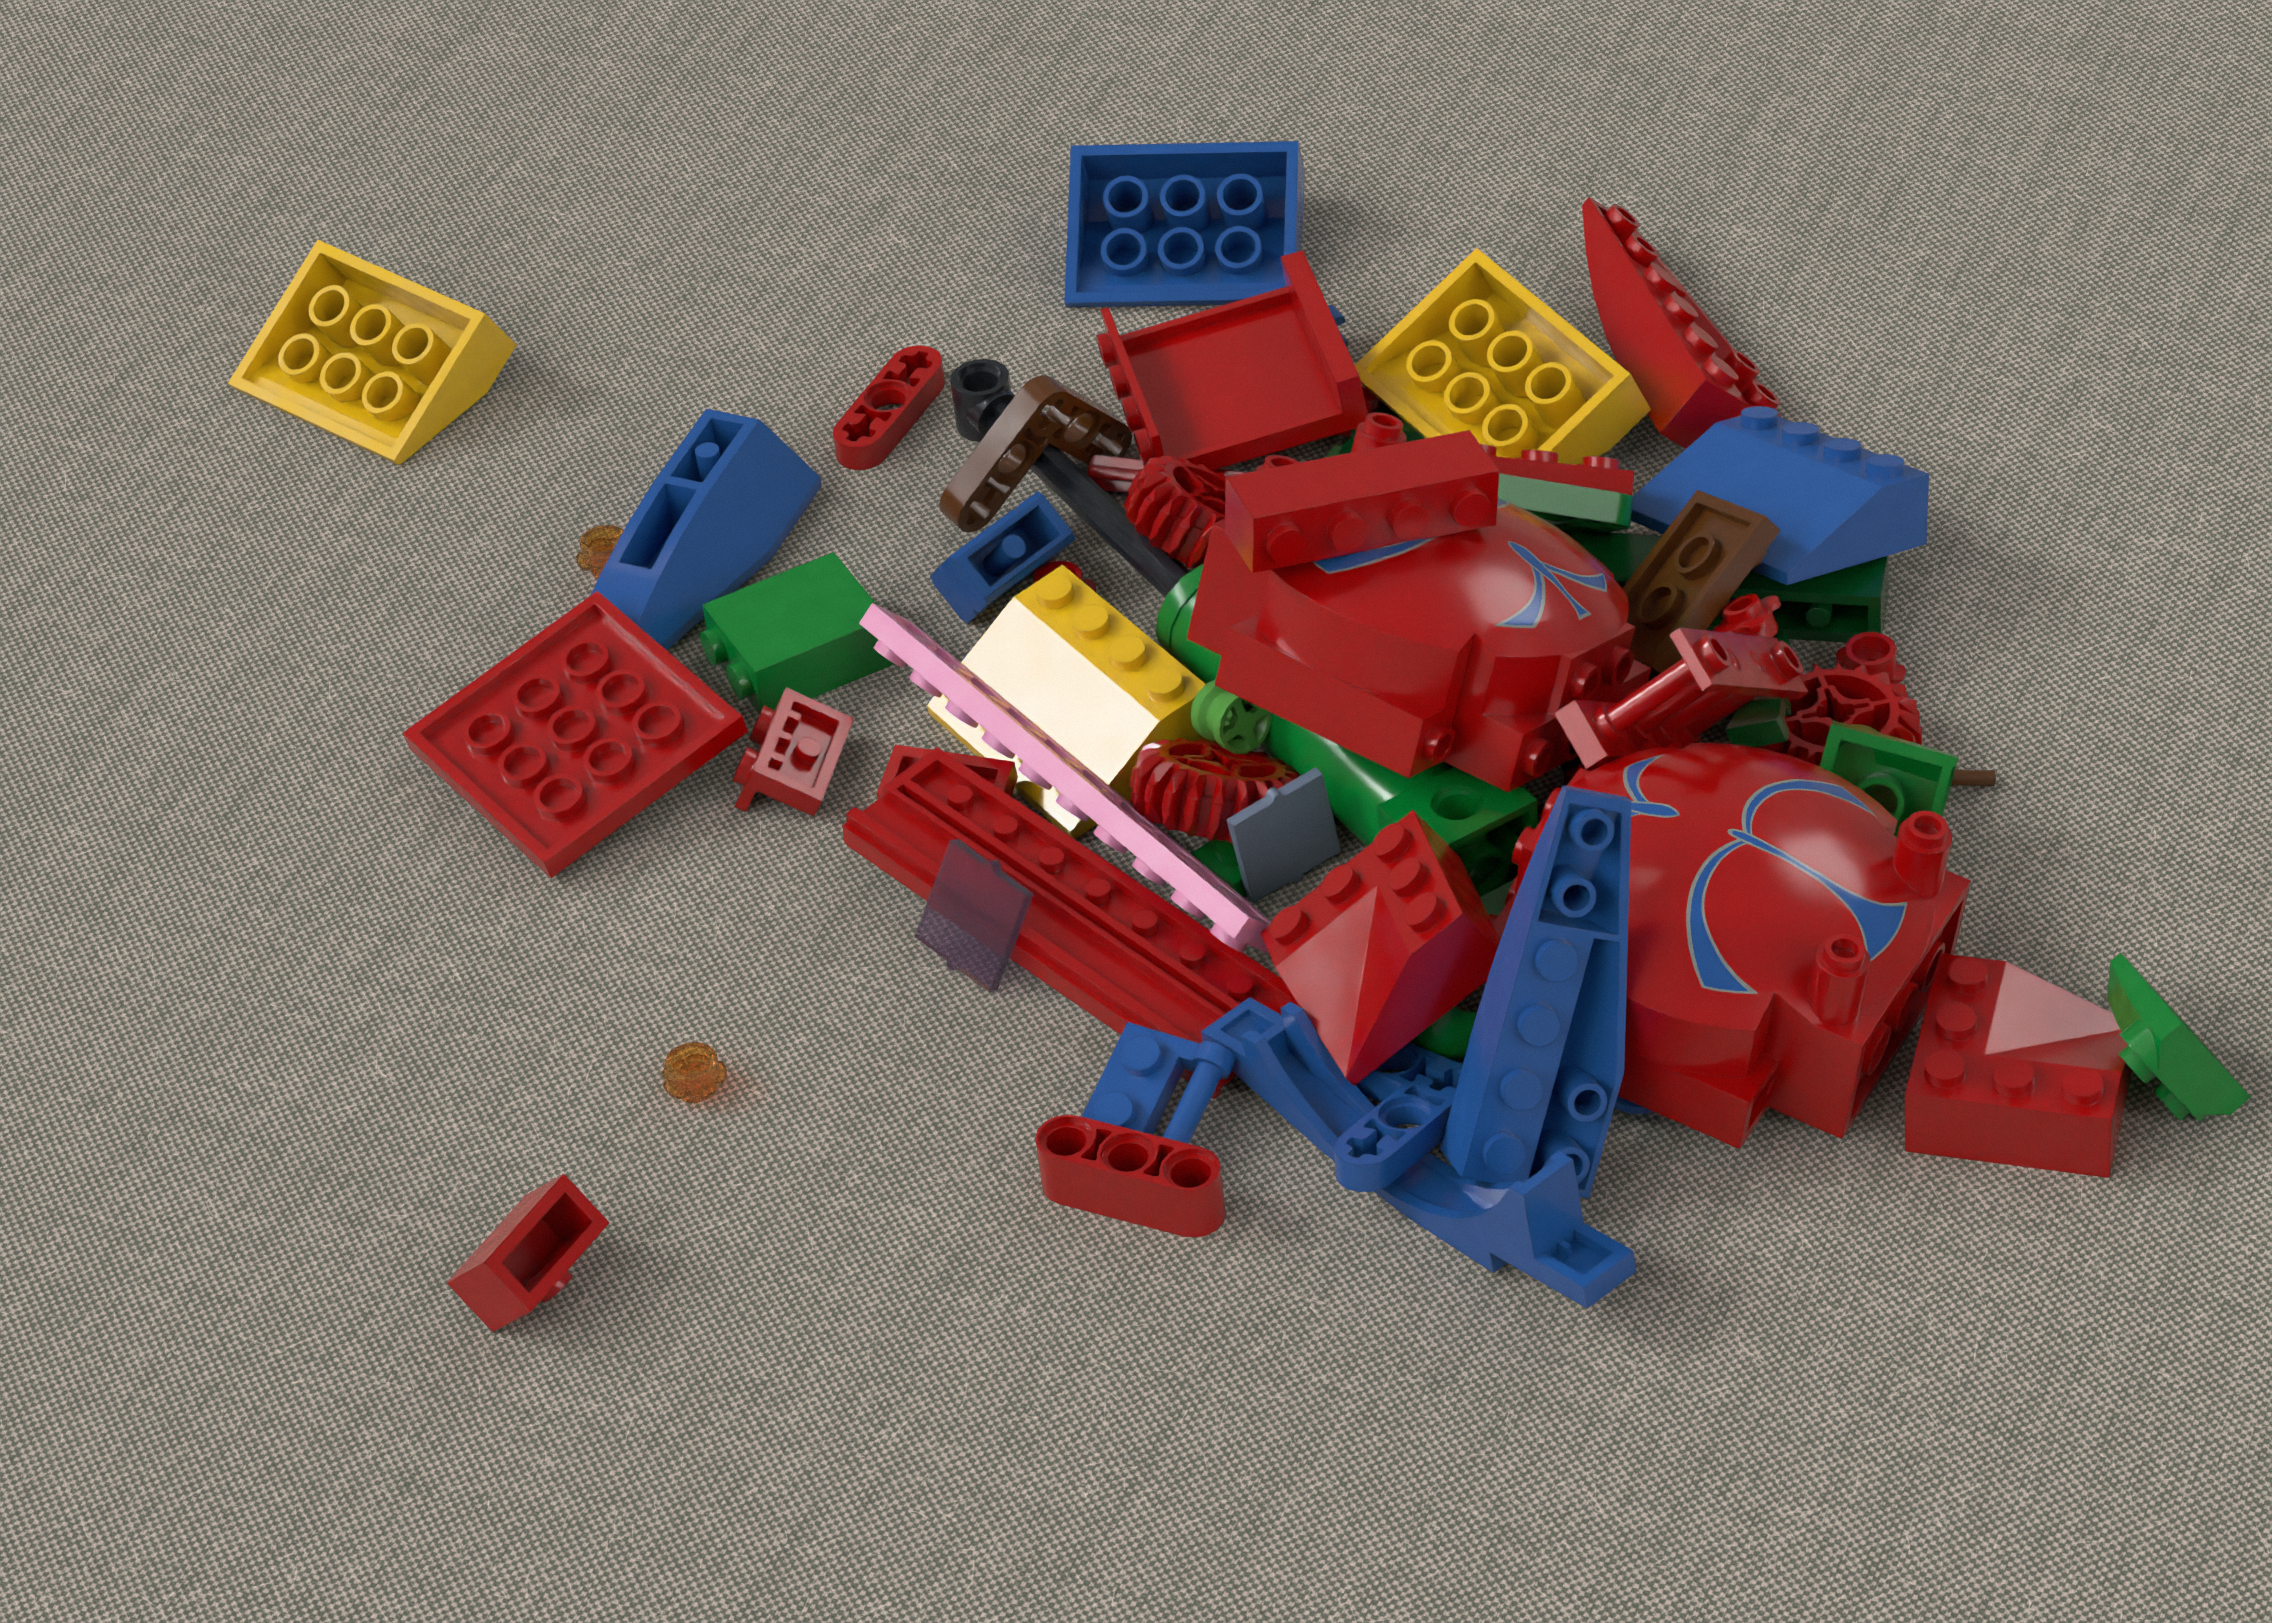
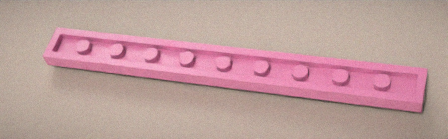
M874 603L871 604L859 624L878 639L874 649L879 654L900 667L905 668L907 664L914 670L909 676L910 680L938 698L944 694L950 699L945 709L960 721L973 728L981 725L986 730L981 739L991 748L1010 759H1013L1015 755L1019 757L1023 762L1018 770L1025 777L1047 790H1050L1052 786L1056 788L1060 794L1055 801L1063 809L1085 822H1088L1090 818L1094 820L1098 826L1093 833L1101 841L1123 854H1126L1128 850L1136 856L1132 866L1139 873L1158 885L1164 886L1167 882L1176 890L1170 898L1177 905L1200 919L1207 915L1215 923L1210 932L1216 938L1239 952H1243L1247 945H1250L1269 954L1260 933L1271 924L1272 921L1156 824L1151 823L1145 816L1140 815L1132 804L912 621Z

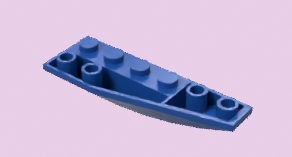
M705 409L656 477L632 515L606 562L591 595L596 591L600 592L664 649L668 650L704 618L702 604L734 592L772 559L822 487L821 477L760 419Z
M1563 785L1540 835L1514 900L1490 969L1440 1147L1442 1153L1461 1178L1490 1183L1526 1180L1538 1173L1548 1158L1559 1151L1573 1159L1579 1197L1590 1198L1625 1065L1631 800L1628 797Z

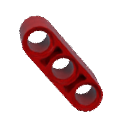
M1076 1115L1053 1117L1045 1121L1038 1128L1035 1141L1043 1193L1049 1200L1060 1205L1183 1237L1196 1238L1207 1236L1224 1223L1226 1210L1219 1158L1212 1151L1188 1143Z

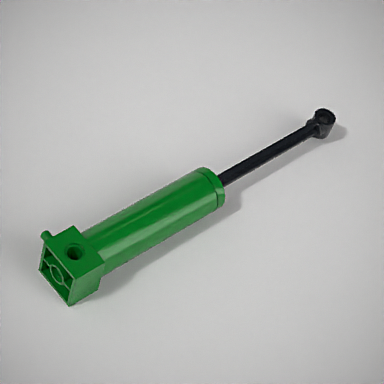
M975 359L965 362L951 374L950 383L956 428L962 437L975 442H981L1015 396L1011 391L1010 376L1006 366L990 359ZM1048 444L1030 470L1165 597L1157 615L1156 637L1159 645L1205 684L1215 680L1221 655L1186 639L1204 564L1190 572L1179 560L1169 558V554L1152 546L1149 538L1138 534L1135 525L1128 520L1126 511L1064 452ZM1271 713L1270 730L1260 745L1275 759H1281L1287 766H1292L1299 773V776L1316 767L1323 774L1332 814L1366 846L1373 842L1374 838L1383 828L1397 823L1414 810L1461 858L1479 897L1517 877L1519 866L1512 863L1515 845L1526 827L1529 826L1535 829L1539 824L1537 799L1523 786L1506 792L1443 761L1411 778H1407Z

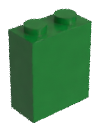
M834 552L702 604L706 630L700 632V640L707 659L713 666L720 664L724 668L736 697L739 700L747 698L759 714L764 705L775 710L786 687L812 699L895 665L874 649L878 639L859 624L871 604H876L875 601Z

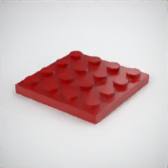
M596 591L404 731L403 736L409 749L548 877L553 878L746 734L748 730L739 712L600 592Z

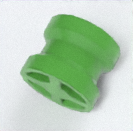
M1216 679L1207 683L1197 693L1192 703L1190 716L1193 728L1199 735L1212 742H1217L1219 746L1234 754H1246L1256 749L1265 740L1270 730L1271 712L1215 686Z

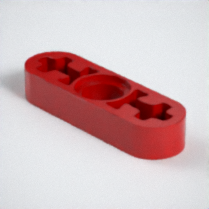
M917 345L906 347L896 352L836 423L832 433L836 459L840 465L852 470L870 469L881 464L894 450L945 386L942 356L936 349ZM888 404L903 405L893 410H876V408Z

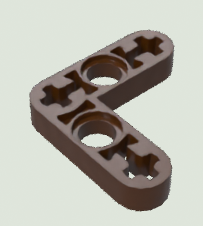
M1041 375L1034 377L1017 392L947 485L941 495L940 511L961 531L967 533L978 531L995 516L1048 444L1089 465L1092 456L1097 454L1123 457L1131 445L1132 433H1130L1128 426L1107 408L1050 376ZM1046 405L1050 406L1047 413L1042 410ZM1098 433H1100L1102 437L1099 440H1096L1095 438L1097 437ZM1011 448L1010 452L1002 459L1003 455Z

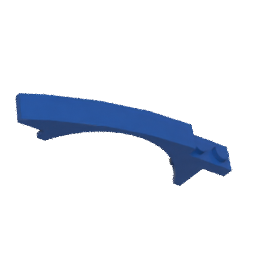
M1249 997L1201 1031L1203 1041L1220 1044L1236 1056V1062L1232 1071L1334 1162V1144L1336 1140L1375 1108L1356 1085L1353 1086L1345 1078L1318 1036L1304 1009L1292 1002L1280 1008L1282 1014L1280 1015ZM1559 1151L1549 1157L1542 1169L1531 1178L1515 1182L1499 1181L1497 1183L1461 1178L1453 1166L1428 1152L1393 1183L1381 1190L1374 1191L1407 1218L1489 1271L1495 1273L1505 1264L1509 1263L1587 1309L1637 1272L1633 1250L1584 1223L1573 1159Z

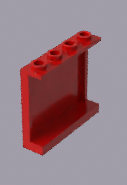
M1303 250L1281 256L1286 287L1123 335H1119L1109 307L1100 309L1105 333L1096 335L1099 352L1105 369L1109 370L1116 398L1118 401L1121 400L1129 431L1134 433L1143 466L1147 464L1150 458L1171 456L1175 459L1186 458L1195 465L1203 464L1213 471L1357 428L1358 424L1365 422L1368 413L1360 376Z

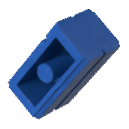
M1037 491L1014 510H1011L950 555L930 575V578L959 618L968 624L1034 575L1038 568L1053 561L1075 540L1072 530L1047 498Z

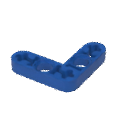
M1408 1043L1357 1083L1356 1086L1365 1096L1381 1103L1336 1140L1334 1144L1335 1177L1338 1183L1346 1189L1356 1192L1381 1190L1393 1183L1442 1142L1463 1064ZM1389 1069H1400V1070H1404V1071H1402V1072H1397V1073H1383V1072H1380V1071L1389 1070ZM1402 1124L1418 1125V1127L1399 1129L1393 1126Z

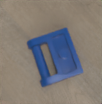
M1127 1022L1081 1117L1153 1135L1184 1069L1192 1071L1193 1074L1163 1137L1189 1144L1219 1080L1229 1077L1236 1062V1056L1229 1049L1214 1042L1202 1041L1201 1043H1196Z

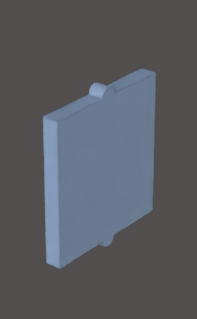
M1316 767L1279 789L1270 788L1264 798L1227 819L1246 897L1252 903H1255L1290 881L1294 883L1299 882L1305 872L1341 852L1324 777Z

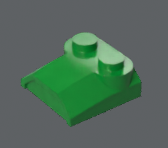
M1833 720L1820 767L1842 777L1879 802L1896 818L1897 825L1894 836L1897 837L1901 823L1915 812L1931 811L1943 816L1959 756L1881 734L1866 725H1848Z
M2120 952L2110 961L2107 999L2121 1030L2119 1035L2128 1044L2118 1054L2145 1084L2157 1076L2162 1083L2153 1090L2154 1093L2180 1121L2189 1113L2199 1122L2208 1115H2231L2251 1096Z

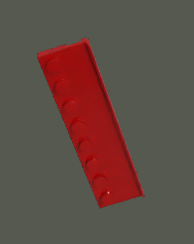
M938 747L883 786V796L866 809L861 811L854 807L846 813L847 822L842 825L844 843L849 848L1120 1035L1127 1022L1201 1043L1203 1041L1202 1030L1249 997L1282 1015L1280 1008L1289 1002L1299 1006L1282 978L1243 952H1239L1220 941L1209 929ZM1184 1069L1181 1077L1189 1082L1193 1072ZM1231 1071L1227 1079L1219 1080L1211 1098L1216 1099L1221 1095V1088L1237 1076L1233 1071Z

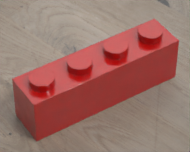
M1467 430L1226 477L1225 533L1250 571L1257 573L1368 551L1411 540L1428 539L1497 525L1499 469L1471 431Z

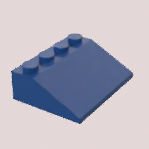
M1299 141L1071 145L1065 307L1225 305L1286 287L1281 256L1301 251L1305 169Z
M1748 407L1741 411V416L1716 422L1632 496L1631 521L1661 534L1666 532L1696 490L1765 515L1781 531L1767 548L1764 559L1751 571L1786 585L1927 544L1928 473L1905 465L1904 459L1899 456L1876 454L1861 448V443L1857 440L1834 438L1819 432V427L1815 424L1792 422L1779 417L1778 411L1769 407Z

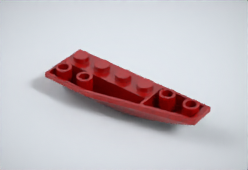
M1588 197L1582 205L1585 250L1593 296L1604 334L1616 362L1632 375L1651 408V411L1647 414L1658 432L1687 449L1716 422L1741 416V411L1745 408L1762 406L1777 410L1776 408L1781 404L1779 399L1756 378L1760 373L1759 368L1746 355L1734 349L1659 258L1657 250L1637 231L1640 224L1635 217L1617 204H1613L1608 209Z

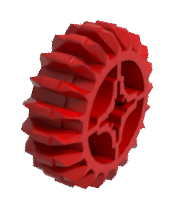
M1171 456L1150 458L1144 468L1139 470L1127 491L1129 495L1123 505L1127 511L1126 516L1130 523L1135 525L1138 534L1150 539L1149 541L1152 546L1169 554V558H1174L1184 563L1188 569H1195L1204 564L1213 524L1225 519L1226 477L1222 472L1216 473L1209 470L1203 464H1192L1186 458L1175 459Z
M1840 661L1833 669H1821L1813 663L1809 673L1799 675L1809 693L1800 699H1789L1791 713L1790 716L1785 717L1790 729L1787 741L1755 748L1790 755L1820 767L1833 720L1848 725H1866L1881 734L1922 745L1920 713L1917 709L1916 700L1909 698L1907 695L1905 684H1891L1887 672L1871 676L1868 674L1865 664L1860 665L1855 670L1843 669Z
M1178 738L1174 741L1163 739L1143 746L1142 751L1139 752L1130 780V787H1132L1130 802L1134 804V809L1140 815L1145 816L1151 823L1163 824L1167 830H1178L1187 833L1188 837L1199 836L1210 841L1223 840L1233 844L1227 819L1264 798L1270 788L1279 789L1298 778L1299 773L1292 766H1287L1281 759L1269 758L1265 752L1250 751L1246 754H1234L1219 746L1218 743L1207 742L1202 739L1197 741H1189L1183 738Z

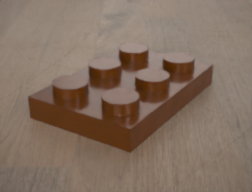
M1696 490L1623 587L1629 603L1627 623L1635 626L1630 651L1634 654V660L1651 667L1650 674L1658 676L1681 660L1682 656L1669 634L1678 628L1706 630L1712 621L1723 613V609L1729 603L1730 597L1748 573L1761 563L1767 553V548L1781 530L1765 515Z

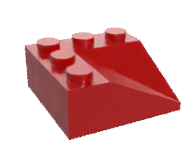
M1414 810L1397 823L1383 828L1369 846L1346 864L1331 870L1318 887L1294 906L1286 907L1274 917L1271 924L1260 932L1279 975L1299 1006L1304 1009L1318 1036L1341 1072L1353 1086L1486 982L1500 943V938L1461 858Z
M1939 953L1905 1092V1152L2110 1178L2132 1069L2118 1054L2128 1044L2119 1035L2121 1030L2113 1013L2007 961Z

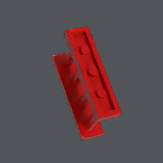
M1678 628L1669 634L1682 656V659L1618 703L1575 699L1554 714L1586 770H1595L1617 758L1651 748L1683 749L1691 743H1700V734L1756 696L1800 699L1809 692L1799 677L1803 673V667L1798 656L1784 641L1779 642L1777 638Z

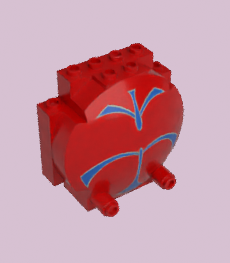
M1385 413L1368 414L1365 422L1357 426L1351 453L1406 442L1407 436L1402 431L1403 422ZM1271 455L1265 458L1264 464L1258 466L1256 471L1300 462L1286 456ZM1498 498L1497 525L1434 538L1411 540L1368 551L1257 573L1250 571L1225 533V519L1218 521L1212 526L1186 638L1221 655L1215 686L1407 778H1411L1443 761L1506 792H1510L1535 778H1539L1544 773L1578 756L1554 713L1575 699L1618 703L1646 684L1651 672V667L1634 660V654L1630 651L1635 626L1627 623L1629 614L1628 598L1625 591L1613 579L1614 574L1562 530L1525 509Z
M1691 743L1683 749L1651 748L1617 758L1593 771L1580 767L1567 786L1625 796L1631 800L1625 1065L1618 1096L1738 1149L1742 1147L1768 1107L1843 1139L1924 1014L1939 953L1954 955L1971 880L1946 870L1953 838L1946 820L1939 814L1931 811H1918L1901 823L1898 836L1895 837L1896 818L1879 802L1857 786L1826 769L1796 757L1744 745ZM1556 787L1550 794L1543 809L1541 821L1535 829L1529 826L1526 827L1515 845L1512 863L1519 866L1518 875L1508 891L1504 909L1498 916L1492 913L1488 915L1500 940L1537 842L1561 791L1559 787Z

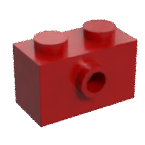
M562 1174L526 1194L448 1280L447 1284L482 1322L494 1332L530 1313L540 1301L545 1303L560 1292L573 1276L568 1271L569 1268L610 1222L565 1174Z

